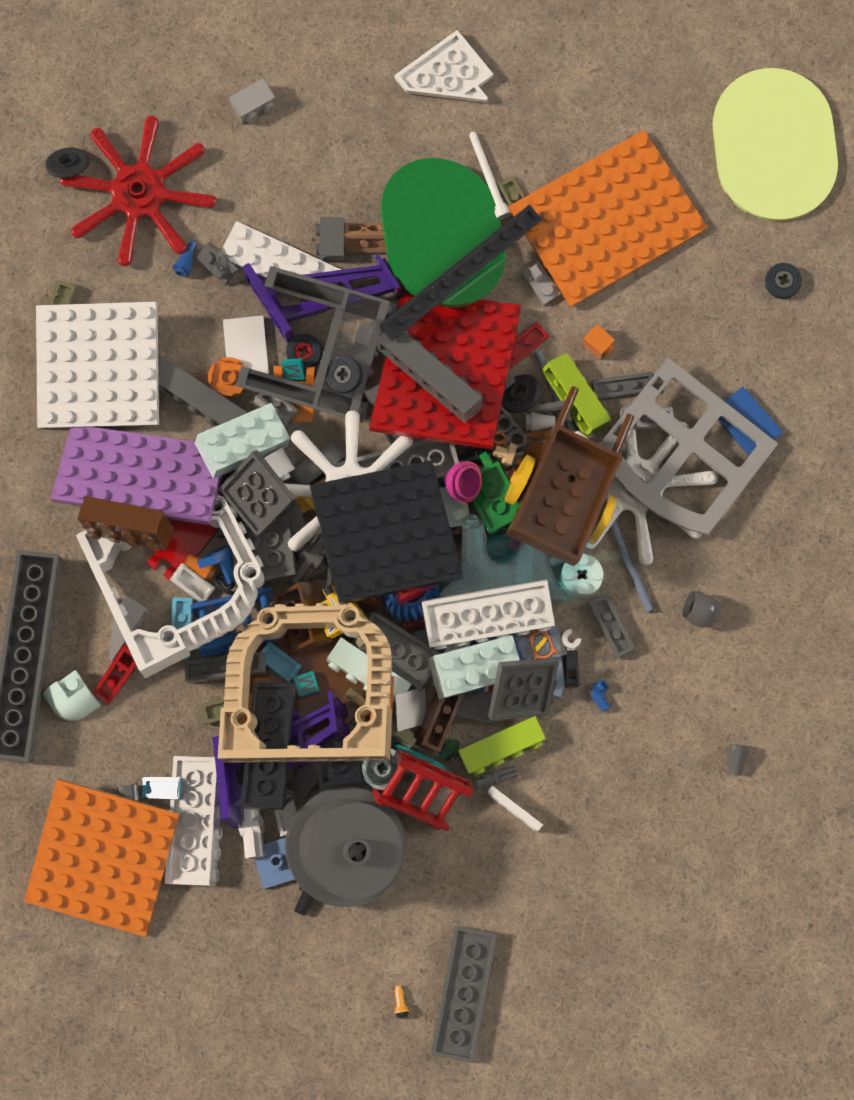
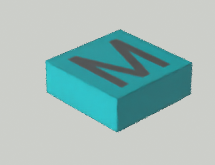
M302 358L282 360L281 365L285 379L305 380L306 372Z
M314 671L293 677L299 698L320 692Z

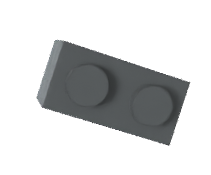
M320 217V224H316V236H320V243H316V255L320 256V260L324 262H345L344 217Z

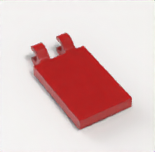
M173 520L171 523L173 531L167 549L153 551L155 554L147 561L148 566L155 570L163 559L166 560L171 566L165 571L163 576L170 581V578L181 563L185 564L189 554L196 557L201 554L217 533V528L206 524Z

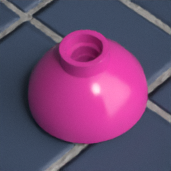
M469 461L458 462L445 474L444 484L449 495L461 503H469L477 497L482 486V475L475 463Z

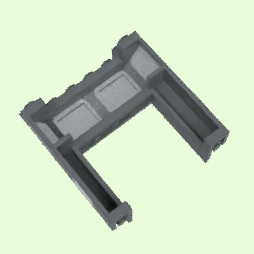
M270 266L264 285L265 288L335 308L336 311L314 387L241 366L236 386L344 418L348 411L354 410L359 413L360 422L363 423L369 403L362 402L361 399L362 397L366 398L365 391L369 389V386H366L367 378H372L375 367L371 366L373 358H378L377 338L384 333L379 325L396 311L397 304ZM343 356L355 359L363 371V379L360 386L353 392L345 394L333 390L326 378L327 368L330 363L336 358ZM345 370L344 373L340 374L343 380L346 376H348V373L345 372Z

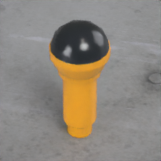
M401 985L395 986L397 1006L394 1013L397 1018L405 1019L409 1015V1009L405 1004L403 989Z

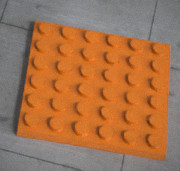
M58 778L55 783L24 902L146 937L180 813Z

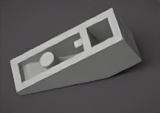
M125 596L124 599L121 598L118 602L119 604L123 603L128 612V615L125 617L133 632L139 628L149 610L130 597ZM115 618L113 619L109 659L112 662L126 644Z

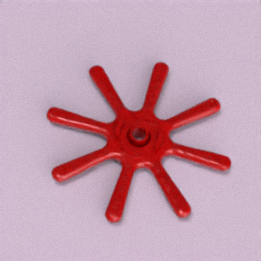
M148 116L145 119L138 163L134 166H128L123 162L101 128H94L91 131L90 136L116 168L117 176L115 179L107 181L81 175L72 178H60L61 185L65 187L107 191L112 195L110 204L71 228V235L74 238H82L116 212H123L127 215V223L118 255V264L124 267L131 264L137 222L142 216L151 217L176 254H182L186 251L187 245L159 210L160 205L165 201H173L212 209L217 204V199L214 195L172 191L165 188L164 185L165 180L169 176L204 155L205 147L201 143L194 144L162 169L154 170L150 167L149 161L159 120L155 116ZM136 188H143L140 193H134Z

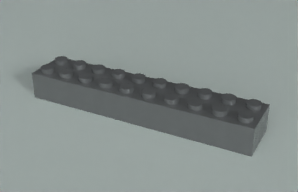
M17 550L0 662L1 761L33 764L63 561L58 554Z

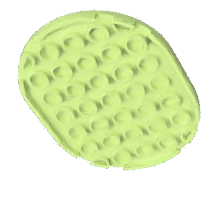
M758 69L746 73L733 81L720 96L712 123L717 171L725 193L728 194L737 207L744 212L757 216L759 219L776 222L790 221L809 214L827 198L835 183L838 171L833 118L826 98L811 81L785 69Z

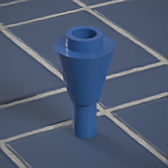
M190 241L186 251L172 266L176 275L180 277L191 275L193 253L197 246L196 242Z

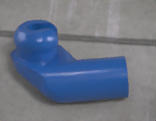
M604 680L597 681L594 684L591 695L593 701L602 712L611 707L604 698L608 688V684Z

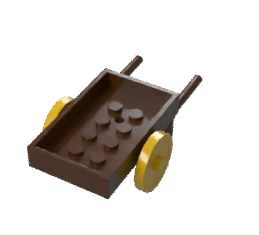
M575 386L571 387L556 424L542 446V452L533 473L531 474L536 460L534 457L526 455L518 470L514 471L505 497L506 503L514 505L522 491L524 492L506 534L573 567L580 561L587 543L595 544L610 523L617 499L608 494L623 459V456L619 453L634 420V415L629 413L626 415L612 450L563 427L579 391Z

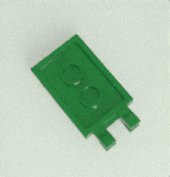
M485 451L479 455L485 468L480 470L482 486L473 503L488 533L492 536L511 524L520 500L518 498L514 505L505 502V497L511 483L499 461L494 463L491 455H488Z

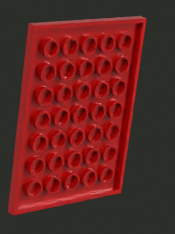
M402 288L397 310L414 297L407 289ZM480 299L478 302L464 307L447 308L436 306L407 330L412 339L420 341L424 349L434 353L443 365L447 364L456 376L464 378L469 387L481 393L483 408L466 424L386 357L369 426L370 431L493 449L522 305Z

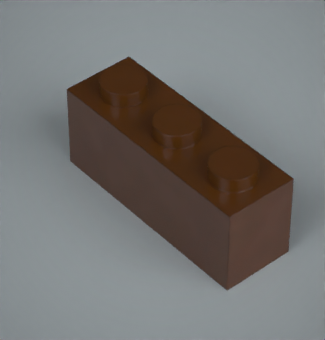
M435 691L414 745L431 753H440L464 694L439 700L437 691Z

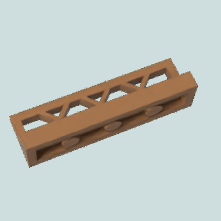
M345 223V253H386L382 223Z

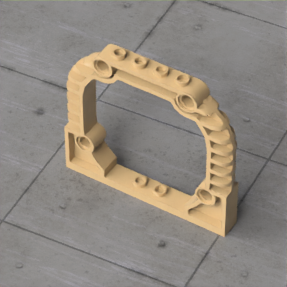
M317 603L316 606L296 604L295 607L277 604L275 607L262 609L258 613L257 620L248 624L247 628L236 636L229 649L226 661L224 708H221L218 759L224 763L390 761L392 652L390 644L380 628L368 619H365L364 615L355 606L348 603L341 605L336 603L334 606H328L325 603ZM355 614L356 618L352 622H348L349 617ZM271 617H274L273 622L267 624V620ZM338 628L348 637H361L366 644L368 656L366 703L357 709L355 720L358 724L343 739V748H321L318 745H309L308 749H300V746L291 745L287 746V749H266V745L254 731L257 726V718L248 710L251 664L254 653L264 640L280 638L288 629ZM372 714V719L369 722H364L366 715ZM247 716L246 723L241 725V719Z

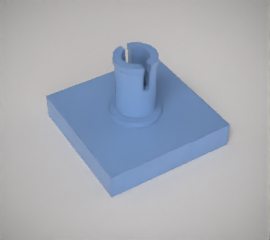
M286 837L264 844L265 857L255 859L263 889L295 880L287 864L285 852Z

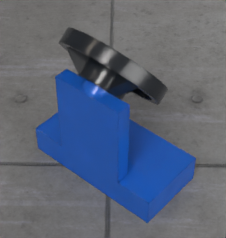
M226 545L213 550L199 559L197 563L201 569L219 562L223 574L217 575L214 583L223 593L233 596L235 591H231V589L236 584L231 555L232 549L230 545ZM218 579L223 582V585L227 587V589L219 583Z

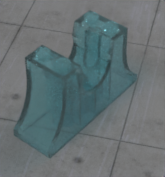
M468 514L466 518H461V542L458 558L463 579L441 583V598L547 579L550 599L567 600L568 591L552 572L548 554L520 542L518 549L511 555L504 557L493 555L486 548L487 535L482 518H478V515Z

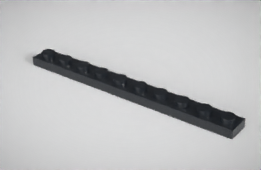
M528 205L384 320L379 327L393 342L536 227L543 219Z

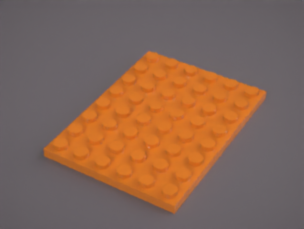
M645 130L508 206L512 217L530 205L543 219L524 236L570 308L708 229Z

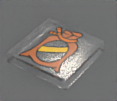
M556 623L555 626H551V629L547 631L534 629L525 635H517V632L514 633L524 660L559 658L567 655Z

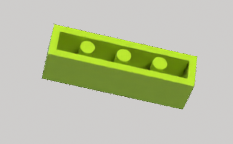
M567 353L549 361L541 370L561 401L566 400L572 386L579 389L571 407L573 420L586 437L602 430L612 420L608 411L604 409L598 400L596 393L587 384L586 378L577 369L574 360Z
M533 716L459 750L458 753L468 775L473 774L475 777L485 773V768L492 765L493 768L504 764V759L510 756L512 759L524 755L523 751L531 748L533 751L542 747V742L546 738L536 716Z

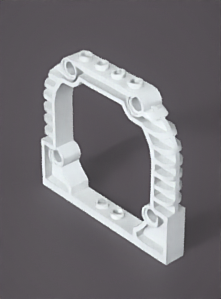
M217 495L210 525L222 529L238 561L234 568V577L238 584V589L231 600L220 609L178 630L173 626L167 625L162 627L158 633L147 632L141 629L132 632L125 617L128 615V612L123 603L119 604L117 600L120 598V595L115 586L111 587L105 575L106 571L112 569L119 552L127 551L132 546L121 541L120 543H114L106 538H91L86 530L76 535L135 663L144 678L190 656V651L198 649L213 639L234 630V628L244 622L253 610L258 595L257 588L261 587L265 580L261 567L264 565L259 555L254 556L252 551L255 550L251 539H245L243 534L247 533L242 522L237 523L235 519L238 517L237 512L232 506L229 507L224 497ZM222 507L221 510L215 511L216 508ZM256 573L253 578H248L250 574ZM174 636L172 641L166 642L169 637Z

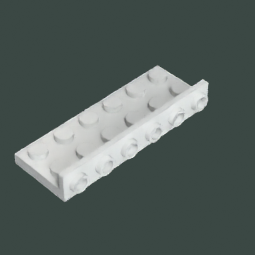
M547 579L422 601L430 648L434 647L436 650L444 649L448 644L455 643V646L466 645L467 641L471 640L484 642L488 640V637L496 636L499 639L516 632L517 635H525L530 633V630L547 631L551 629V626H555Z
M174 756L172 777L183 778L182 799H171L170 810L180 813L166 864L165 884L216 886V882L219 880L217 864L221 857L219 839L222 837V827L220 826L221 810L215 758Z

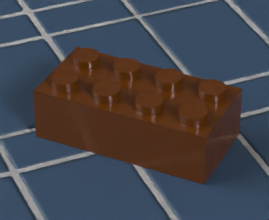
M89 496L84 497L77 518L91 538H106L114 543L126 542L133 547H139V545L146 546L153 551H158L159 549L166 550L173 531V526L164 511Z

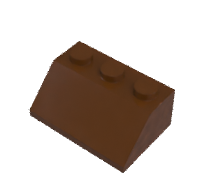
M298 582L274 596L276 605L283 604L288 607H295L296 604L316 606L317 603L323 602L318 582ZM324 628L288 629L283 635L287 655L318 649L333 641L332 638L327 637Z

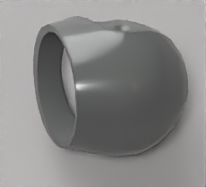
M692 590L687 595L682 609L683 618L699 628H706L715 624L721 613L718 601L701 591ZM695 598V602H694L693 608H692V610H691V612H690L691 603H692L693 599Z

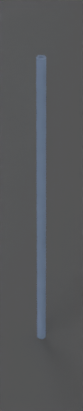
M539 350L534 355L542 370L547 362L542 351ZM545 378L554 401H561ZM565 421L566 428L576 432L573 422ZM615 520L610 530L647 613L654 610L653 605Z

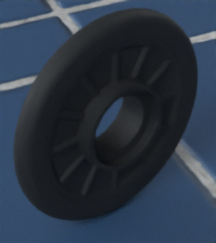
M73 147L62 148L53 152L47 158L45 167L48 173L54 177L72 178L80 175L87 169L89 157L81 149ZM71 161L70 164H63L64 162Z
M522 374L513 377L515 383L505 390L502 407L506 411L521 413L529 410L538 402L542 393V387L539 380L532 375ZM525 391L521 397H516L517 392Z

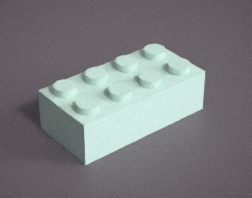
M272 403L197 434L195 445L214 479L237 469L255 450H258L265 457L280 448L287 447L290 437Z
M510 635L429 658L428 663L439 700L494 685L498 663L517 661L519 656L513 636Z

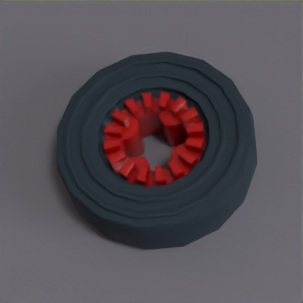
M309 334L296 335L287 344V359L302 358L306 371V367H315L322 358L321 344L315 337ZM307 348L309 355L302 357L299 350Z

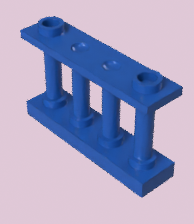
M272 586L259 587L255 603L261 602L262 609L269 608V600L274 599L275 596ZM233 596L211 601H199L194 605H190L194 617L200 616L202 618L220 609ZM250 614L243 622L244 629L252 622ZM272 617L267 620V624L273 622ZM229 631L223 637L215 638L211 642L200 646L198 650L201 657L205 658L229 652L239 633L234 634L232 631ZM283 636L278 639L264 640L261 644L268 643L269 641L283 640Z

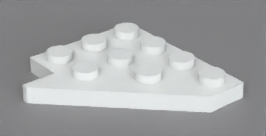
M456 30L394 75V79L408 94L486 103L488 102V97L479 87L492 79L494 74L459 31Z

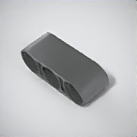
M501 406L496 432L501 431L505 434L508 440L507 445L512 443L511 440L513 438H520L522 443L516 449V452H520L525 448L526 436ZM501 422H507L510 427L508 429H501L498 425Z
M336 440L319 450L331 464L346 460V453ZM308 458L290 473V479L294 484L311 485L318 482L326 474Z

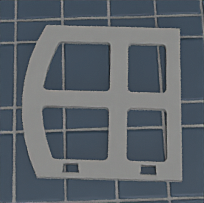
M667 358L599 444L612 450L617 436L614 434L623 425L628 413L634 415L629 431L641 416H646L679 442V446L649 484H645L637 476L624 457L615 478L629 494L656 515L677 526L704 535H708L778 445L776 441L670 358ZM658 378L664 382L659 390L652 387ZM671 379L680 383L708 407L692 429H688L655 403V398ZM719 417L726 419L756 443V448L741 467L735 466L704 441V436ZM690 454H695L728 482L703 515L680 507L661 496V491Z

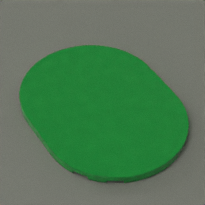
M441 158L415 160L397 170L389 179L383 191L380 202V216L388 262L396 278L398 277L404 284L405 289L414 296L501 227L500 217L497 218L495 214L496 204L489 187L476 173L462 164ZM503 252L438 306L447 308L464 307L474 304L488 295L495 288L503 274L506 252Z

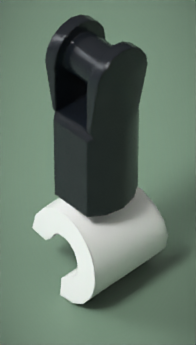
M568 629L560 637L562 647L567 649L564 651L565 687H568V685L579 687L578 650H575V648L579 646L581 639H576L573 643H570L567 638L572 633V629ZM568 671H575V677H568Z

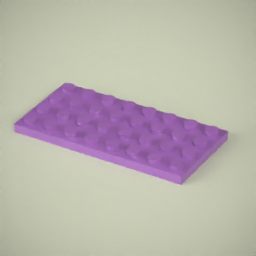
M70 427L50 499L57 503L82 506L84 497L89 496L164 511L167 518L172 520L210 525L222 475L213 479L195 445V441L96 427Z

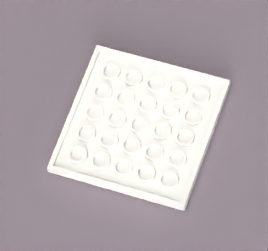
M157 302L36 306L37 428L159 425Z

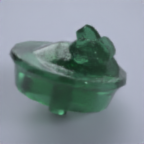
M452 738L445 740L440 753H438L443 762L454 760L459 756L457 752L460 742Z

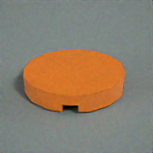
M233 357L219 359L210 367L208 372V382L211 389L225 398H233L240 395L245 389L236 386L241 366L245 367V365Z

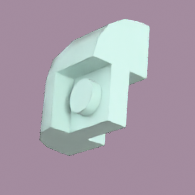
M76 670L59 682L53 683L43 693V697L54 713L60 719L66 721H78L101 706Z

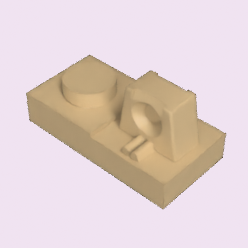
M510 443L506 448L500 446L494 448L493 455L497 456L496 462L499 461L504 471L512 464L518 446L516 444Z

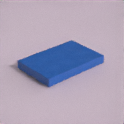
M741 387L724 401L773 440L783 433L744 387ZM719 417V423L749 456L756 448V443L726 419Z

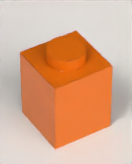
M598 324L583 338L582 344L599 359L604 355L608 357L615 349L613 347L615 339Z

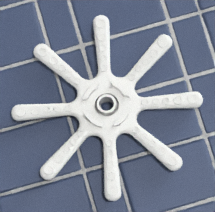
M623 406L620 409V417L625 413L629 406ZM680 422L689 429V426L685 422ZM633 426L625 439L627 451L625 460L645 484H649L658 473L662 461L679 442L668 435L652 458L648 460L642 459L638 455L636 429ZM576 431V432H575V433H577V434H579V435H581V436L587 438V437H586L583 433H581L580 431ZM705 471L673 476L661 491V496L668 487L713 485L718 480L717 474L714 471ZM614 478L608 494L616 497L617 501L610 523L595 544L588 542L586 547L589 549L595 548L622 511L628 510L635 515L639 561L643 565H650L653 562V553L646 519L648 508L638 502ZM680 527L683 531H685L690 537L694 539H698L702 536L701 533L693 532Z
M354 410L348 411L345 416L346 462L341 467L333 466L302 431L297 430L291 435L292 442L326 474V481L381 471L413 444V438L400 436L370 467H361L357 462L360 415ZM284 483L295 497H312L310 485ZM317 516L289 539L288 547L292 551H299L320 530Z

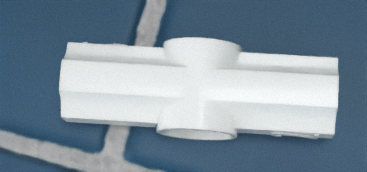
M240 805L242 828H239V832L244 841L245 858L256 859L265 857L262 836L265 831V825L260 811L257 809H242Z

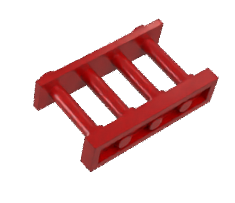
M397 749L394 758L398 768L384 791L373 788L372 792L376 799L375 801L383 807L389 806L424 821L436 830L442 829L448 832L450 827L445 817L458 796L463 794L470 797L474 791L469 780ZM408 771L415 773L416 776L402 799L392 796L404 773ZM429 779L433 781L434 784L419 807L409 803L423 780ZM445 786L451 789V793L437 815L427 811L441 788Z

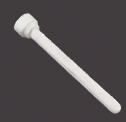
M471 132L469 135L496 204V217H500V220L509 218L511 211L506 203L502 201L476 132Z

